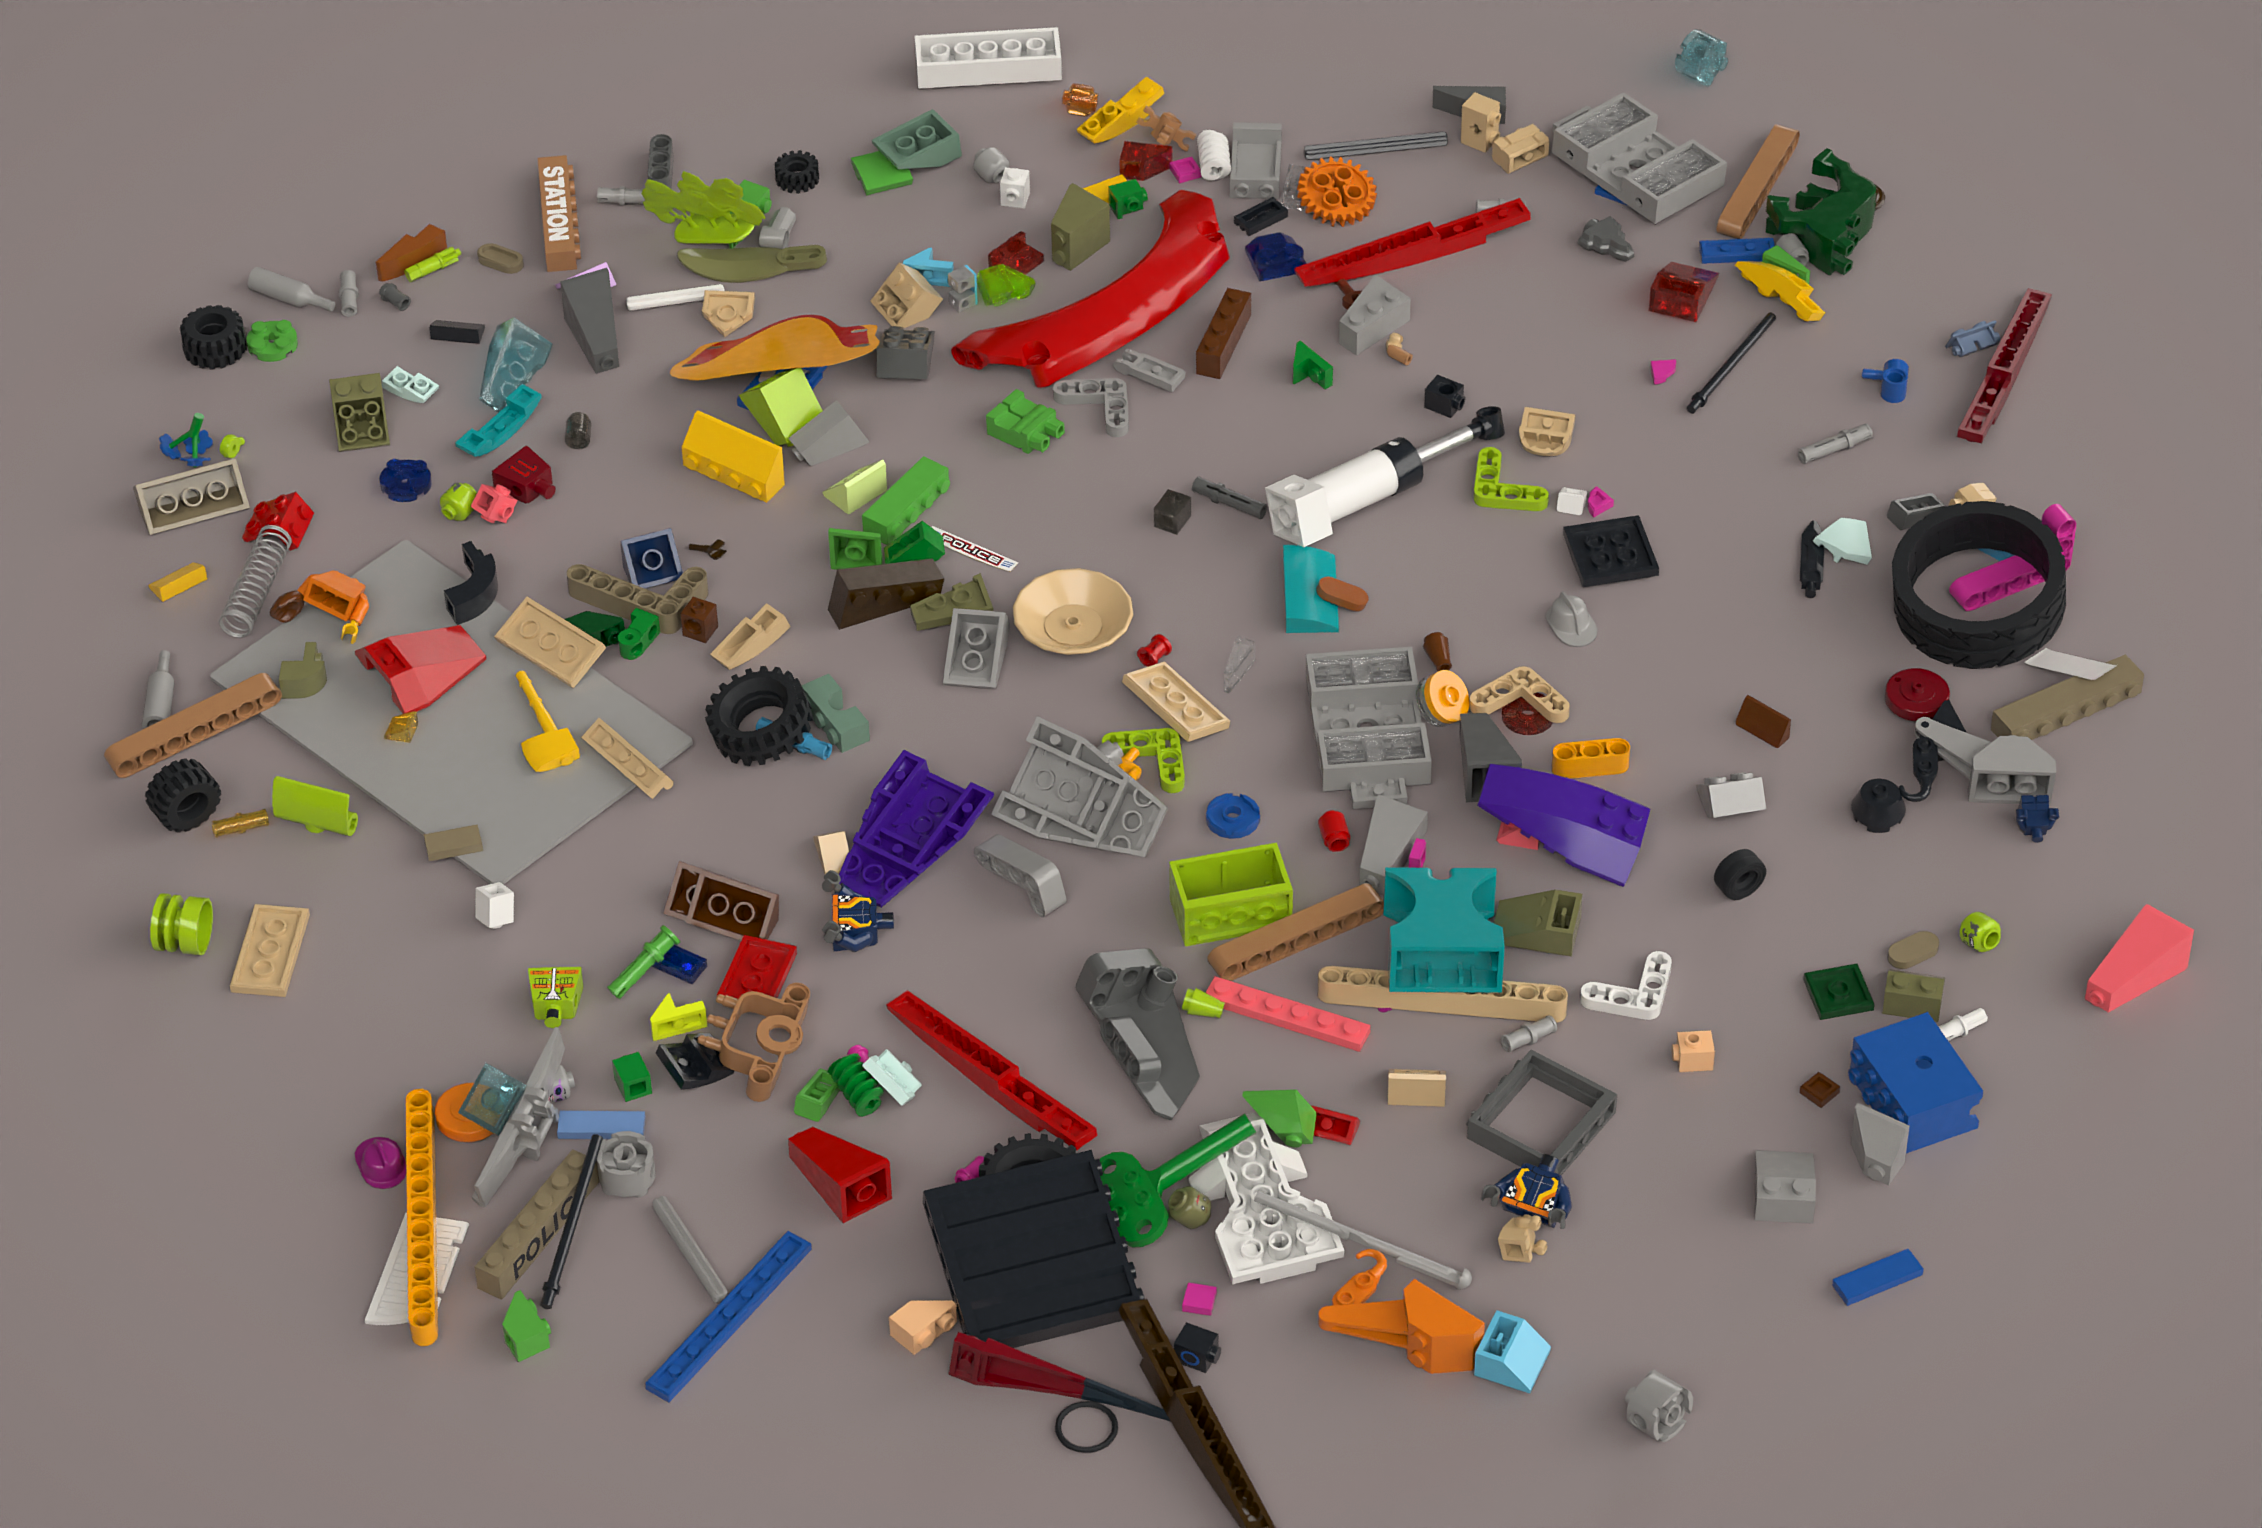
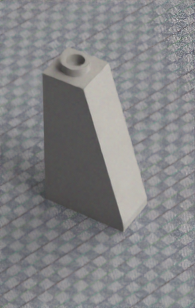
M1380 794L1377 796L1360 865V885L1368 883L1372 885L1377 893L1384 895L1385 867H1404L1409 859L1416 838L1422 839L1427 832L1428 812Z

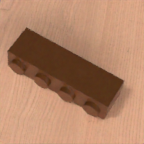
M1227 288L1196 351V374L1221 379L1251 317L1250 292Z

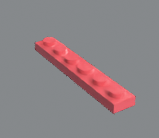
M1216 976L1205 992L1225 1002L1223 1008L1225 1010L1358 1052L1361 1051L1370 1034L1371 1025Z

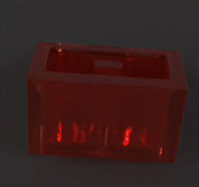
M1670 262L1657 273L1650 288L1649 311L1697 322L1719 273Z

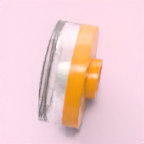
M1441 670L1422 678L1416 688L1417 706L1424 719L1431 725L1445 727L1460 721V714L1468 713L1469 694L1465 684L1455 673Z

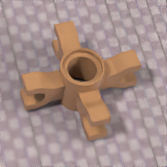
M1146 105L1143 112L1148 113L1150 118L1144 120L1139 117L1136 123L1144 127L1153 128L1151 135L1162 145H1169L1174 140L1181 149L1187 152L1189 145L1185 144L1183 139L1189 137L1194 140L1196 134L1189 130L1180 129L1182 122L1174 114L1163 112L1161 117H1159L1152 108Z

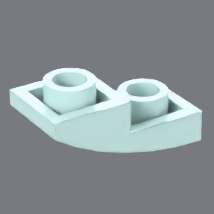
M398 366L382 380V388L399 397L418 403H424L439 389L438 384L419 372L412 376Z

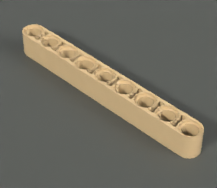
M1326 966L1318 973V998L1330 1004L1538 1021L1550 1015L1555 1019L1556 1023L1563 1021L1567 1014L1568 993L1565 988L1558 985L1503 981L1502 993L1389 992L1388 971Z

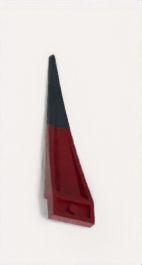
M958 1332L954 1339L949 1375L978 1386L1029 1390L1084 1399L1170 1421L1163 1408L988 1338L984 1342L973 1335H966Z

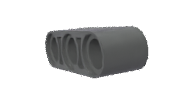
M658 134L653 136L650 141L648 179L663 183L672 189L674 164L672 138L666 134Z

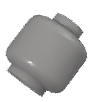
M995 147L983 148L976 153L973 167L987 183L1001 182L1005 167L1009 168V160Z

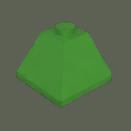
M829 528L831 569L837 570L882 564L881 534Z
M1296 1089L1243 1091L1242 1097L1287 1146L1301 1147L1302 1144L1313 1143L1317 1112Z

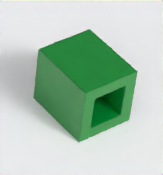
M639 1052L612 1060L614 1080L625 1102L652 1094L650 1073Z

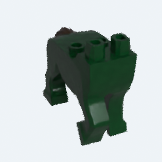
M1826 148L1813 159L1812 174L1834 179L1837 182L1838 191L1825 189L1810 182L1806 186L1807 191L1805 193L1799 191L1796 194L1795 208L1802 211L1794 212L1789 209V197L1768 195L1766 212L1769 217L1766 218V233L1772 235L1793 233L1797 235L1808 251L1811 264L1829 276L1835 271L1845 275L1853 266V261L1846 257L1853 252L1854 247L1872 228L1875 211L1884 203L1885 194L1871 180L1854 172L1849 162L1841 160L1833 154L1832 150Z

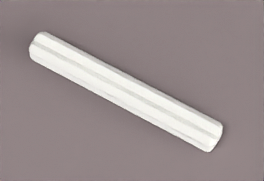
M718 284L632 296L626 299L627 309L632 311L703 301L705 290L724 291V286Z

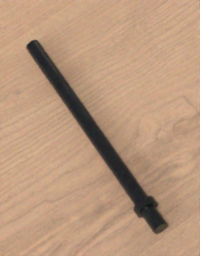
M1769 312L1702 390L1692 396V401L1686 407L1689 413L1694 414L1699 407H1703L1707 403V398L1776 320L1774 313Z
M593 1134L550 1275L548 1281L543 1284L542 1290L544 1294L540 1306L545 1309L552 1308L555 1295H558L561 1289L559 1282L603 1137L597 1134Z

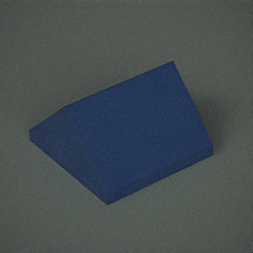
M671 528L620 541L623 568L630 583L645 589L676 581L683 574Z

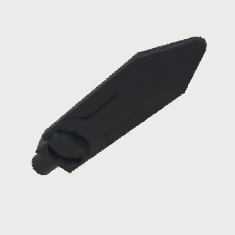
M1815 520L1811 521L1804 530L1801 540L1800 581L1802 582L1801 589H1806L1805 595L1808 598L1816 596V590H1820V585L1823 582L1824 545L1817 546L1813 542L1815 537L1822 532Z

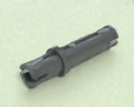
M1200 476L1196 477L1193 482V492L1211 498V501L1214 503L1221 502L1258 519H1262L1266 514V503L1227 489L1222 483L1215 484Z

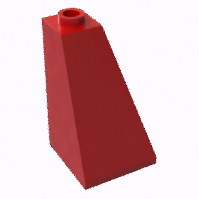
M813 1126L788 1138L790 1159L842 1223L892 1199L890 1161L886 1157Z

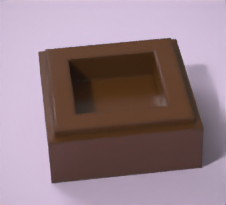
M1817 1072L1800 1086L1799 1093L1822 1108L1840 1093V1086L1821 1072Z

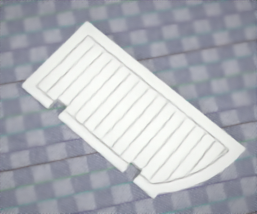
M407 1213L404 1215L369 1307L365 1324L394 1325L409 1322ZM436 1217L438 1293L443 1294L460 1250L458 1247H453V1243L462 1244L469 1226L468 1222ZM438 1297V1307H439V1304H440V1302H441V1298H440V1297Z

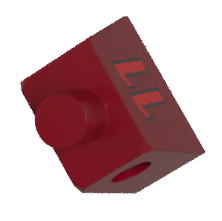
M524 446L492 470L493 486L496 487L499 484L511 491L509 495L525 504L532 502L540 495L545 499H550L555 494L556 487L552 485L550 466L528 446Z

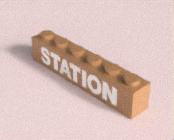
M567 155L539 157L538 170L547 272L577 270L576 259H581L580 244L575 245V243H580L578 228H573L578 227L577 212H572L577 211L576 197L571 196L575 195L574 180L569 181L574 179L573 165H568Z

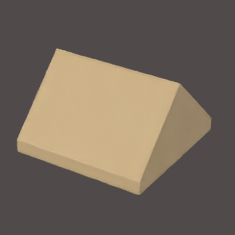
M1389 1069L1388 1105L1445 1107L1446 1071Z

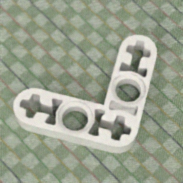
M1662 951L1652 952L1648 955L1639 990L1598 982L1586 983L1581 988L1580 1002L1582 1006L1590 1010L1645 1020L1657 1018L1661 1012L1671 973V957ZM1657 964H1661L1660 972H1655ZM1650 982H1656L1660 984L1661 987L1657 989L1649 988L1646 984ZM1622 997L1628 1000V1002L1617 1004L1613 1000ZM1648 998L1652 999L1650 1007H1646Z

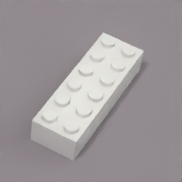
M1058 27L915 36L918 89L1062 80Z

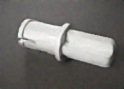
M1979 1008L1962 1017L1956 1015L1953 1017V1020L1938 1027L1947 1040L1950 1041L1959 1036H1966L1968 1030L1987 1022L1988 1017L1984 1009Z

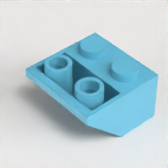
M1496 1310L1475 1353L1474 1376L1530 1394L1551 1351V1346L1525 1319Z

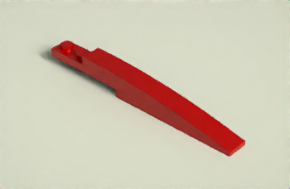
M1518 198L1434 227L1429 221L1294 268L1304 287L1387 272L1486 243V235L1531 220V213L1523 201Z
M908 990L886 1004L887 1009L930 1048L986 1094L1036 1131L1041 1132L1045 1129L1054 1136L1063 1139V1142L1068 1146L1073 1145L1076 1151L1097 1136L1095 1126L1022 1077L1017 1065Z

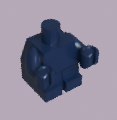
M2023 795L2020 798L2018 809H2016V822L2024 835H2032L2033 842H2042L2043 835H2046L2047 830L2052 829L2055 821L2059 819V809L2049 808V795H2036V797L2033 795Z

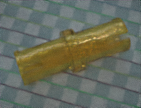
M264 808L246 814L241 812L235 813L233 817L211 821L214 836L218 838L219 836L236 832L243 834L248 829L268 826L269 819Z

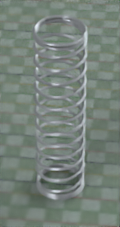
M267 525L261 528L259 536L242 569L243 571H241L233 592L229 597L230 599L227 601L226 607L220 616V627L233 637H246L251 633L257 615L261 611L260 608L264 604L263 601L266 600L273 580L277 576L276 573L280 569L279 566L282 565L286 552L292 543L290 535L283 528L274 525ZM266 529H276L287 537L288 542L279 534L262 532ZM267 534L276 535L282 538L287 546L283 547L276 541L263 539L262 536ZM265 541L275 543L281 548L271 546ZM260 548H266L273 553H277L280 558L274 559L269 555L263 554ZM257 555H263L270 560H274L277 565L271 566L266 562L260 561ZM254 562H260L270 567L273 572L268 573L263 569L257 568ZM256 569L267 574L270 579L265 580L260 576L254 575L250 570ZM247 576H253L258 580L264 581L267 586L262 587L253 583ZM244 583L261 588L264 593L259 594L247 589ZM242 584L245 589H239V585ZM241 590L257 595L261 600L255 601L241 593ZM238 591L241 596H236L235 593ZM235 598L238 603H232V600ZM237 598H245L254 602L257 607L252 608L243 604ZM234 605L248 608L253 611L254 615H248L245 612L239 611ZM232 606L235 610H229V607ZM226 615H230L240 623L248 624L249 628L241 629L235 627L227 620ZM233 615L238 616V617L242 618V619L245 620V621H241V620L235 618ZM223 617L231 627L248 632L238 634L228 630L222 622Z

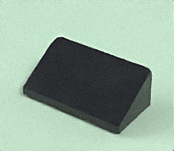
M435 320L429 327L430 337L432 340L480 344L485 324Z

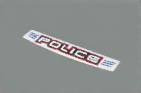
M932 526L934 530L943 536L944 546L961 554L1010 572L1018 564V562Z

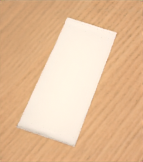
M2047 648L2025 661L2028 665L2090 680H2096L2117 666L2052 651Z

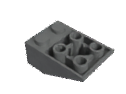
M891 326L889 329H885L877 347V377L927 379L930 373L935 331H929L926 327L904 330L900 326Z

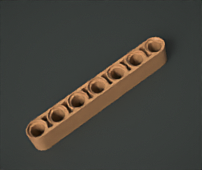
M1777 124L1774 125L1721 213L1717 224V233L1737 239L1743 238L1796 149L1800 136L1799 130Z
M256 674L110 745L106 749L104 757L118 777H129L275 706L281 700L282 693L269 674Z
M1368 883L1359 885L1219 945L1209 953L1207 960L1220 978L1233 981L1380 917L1383 914L1384 900L1372 885Z

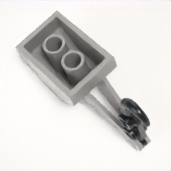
M1921 717L1916 721L1914 733L1918 739L1913 743V774L1920 784V792L1910 794L1905 791L1903 785H1900L1899 790L1904 799L1911 802H1920L1930 795L1931 785L1938 773V755H1940L1969 779L1968 802L2019 804L2020 798L2023 795H2033L2034 797L2036 795H2049V805H2051L2056 777V760L2030 738L2016 735L1999 736L1993 742L1941 724L1928 717Z

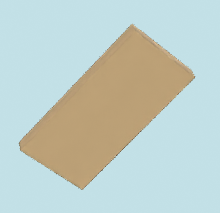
M529 597L523 600L494 636L498 642L573 689L606 649L602 642Z
M1165 661L1124 674L1122 683L1187 742L1229 728L1230 720Z
M254 905L230 983L232 993L286 997L310 916L309 909Z

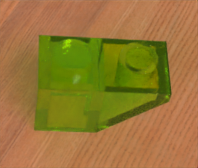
M1004 264L980 270L976 277L978 288L986 306L992 304L1000 306L1008 302L1009 299L1016 297L1017 299H1024L1031 295L1036 285L1033 278Z

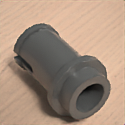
M385 283L379 290L381 299L385 302L389 301L400 311L406 310L411 303L410 297L397 290V286L393 283Z

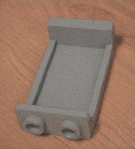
M1233 122L1230 198L1270 199L1274 197L1279 199L1282 123Z

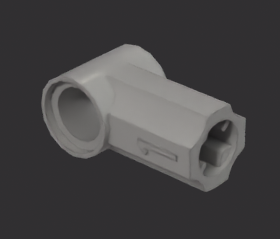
M781 207L779 210H776L769 225L762 227L759 237L760 247L778 249L788 247L789 233L796 221V214L790 208Z

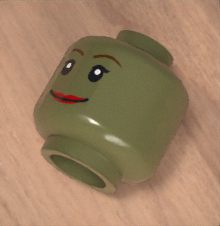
M1186 1186L1175 1190L1169 1198L1168 1206L1171 1218L1184 1227L1196 1229L1208 1222L1211 1216V1201L1197 1189Z

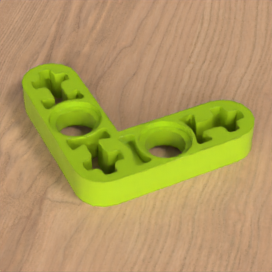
M1486 447L1480 450L1474 485V502L1478 506L1524 511H1542L1547 508L1549 493L1545 488L1499 483L1502 459L1500 450L1494 447ZM1488 459H1492V465L1487 464ZM1492 475L1494 478L1484 479L1481 476ZM1508 494L1516 495L1517 498L1508 499L1505 496Z
M1160 728L1107 733L1103 736L1102 744L1107 740L1112 744L1117 742L1124 755L1132 747H1135L1140 752L1138 757L1157 756L1161 788L1167 793H1178L1183 790L1185 774L1180 737L1174 729ZM1141 740L1147 742L1145 746H1136L1134 742ZM1165 740H1169L1170 747L1166 748ZM1166 758H1174L1177 761L1169 764L1165 763L1163 760ZM1174 773L1175 781H1170L1169 774Z

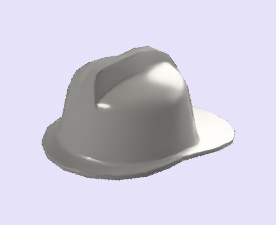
M1564 591L1561 592L1559 598L1554 601L1552 607L1547 611L1546 619L1556 636L1563 643L1574 647L1587 646L1597 637L1598 629L1587 611L1585 602L1580 597L1567 595Z

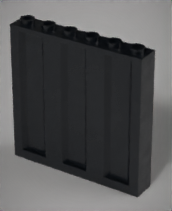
M1092 1149L923 1191L922 1203L952 1300L956 1303V1312L963 1334L973 1335L984 1342L990 1338L1012 1348H1017L1123 1321L1118 1312L1121 1304L1145 1299L1142 1289L1136 1287L1134 1281L1137 1278L1133 1262H1128L1125 1254L1128 1253L1127 1242L1124 1236L1119 1235L1117 1229L1120 1226L1116 1210L1111 1211L1109 1201H1111L1110 1190L1107 1184L1103 1185L1100 1177L1103 1175L1102 1165L1099 1159H1094Z

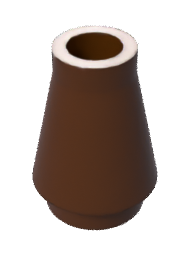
M1433 632L1424 638L1423 649L1435 665L1437 671H1449L1452 668V664L1450 661L1448 638L1441 632Z

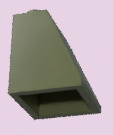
M1074 183L1069 185L1051 222L1052 261L1071 271L1110 242L1109 204Z

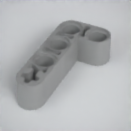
M999 834L974 849L975 857L982 867L1027 890L1031 907L1040 917H1045L1066 903V895L1059 870L1050 860Z

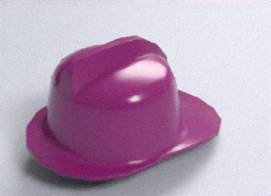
M374 1137L363 1141L356 1148L354 1153L355 1161L367 1184L374 1188L388 1189L399 1185L405 1179L406 1161L395 1141L385 1137Z

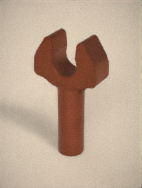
M1341 279L1335 283L1345 295L1342 298V305L1348 310L1362 291H1354L1345 279Z

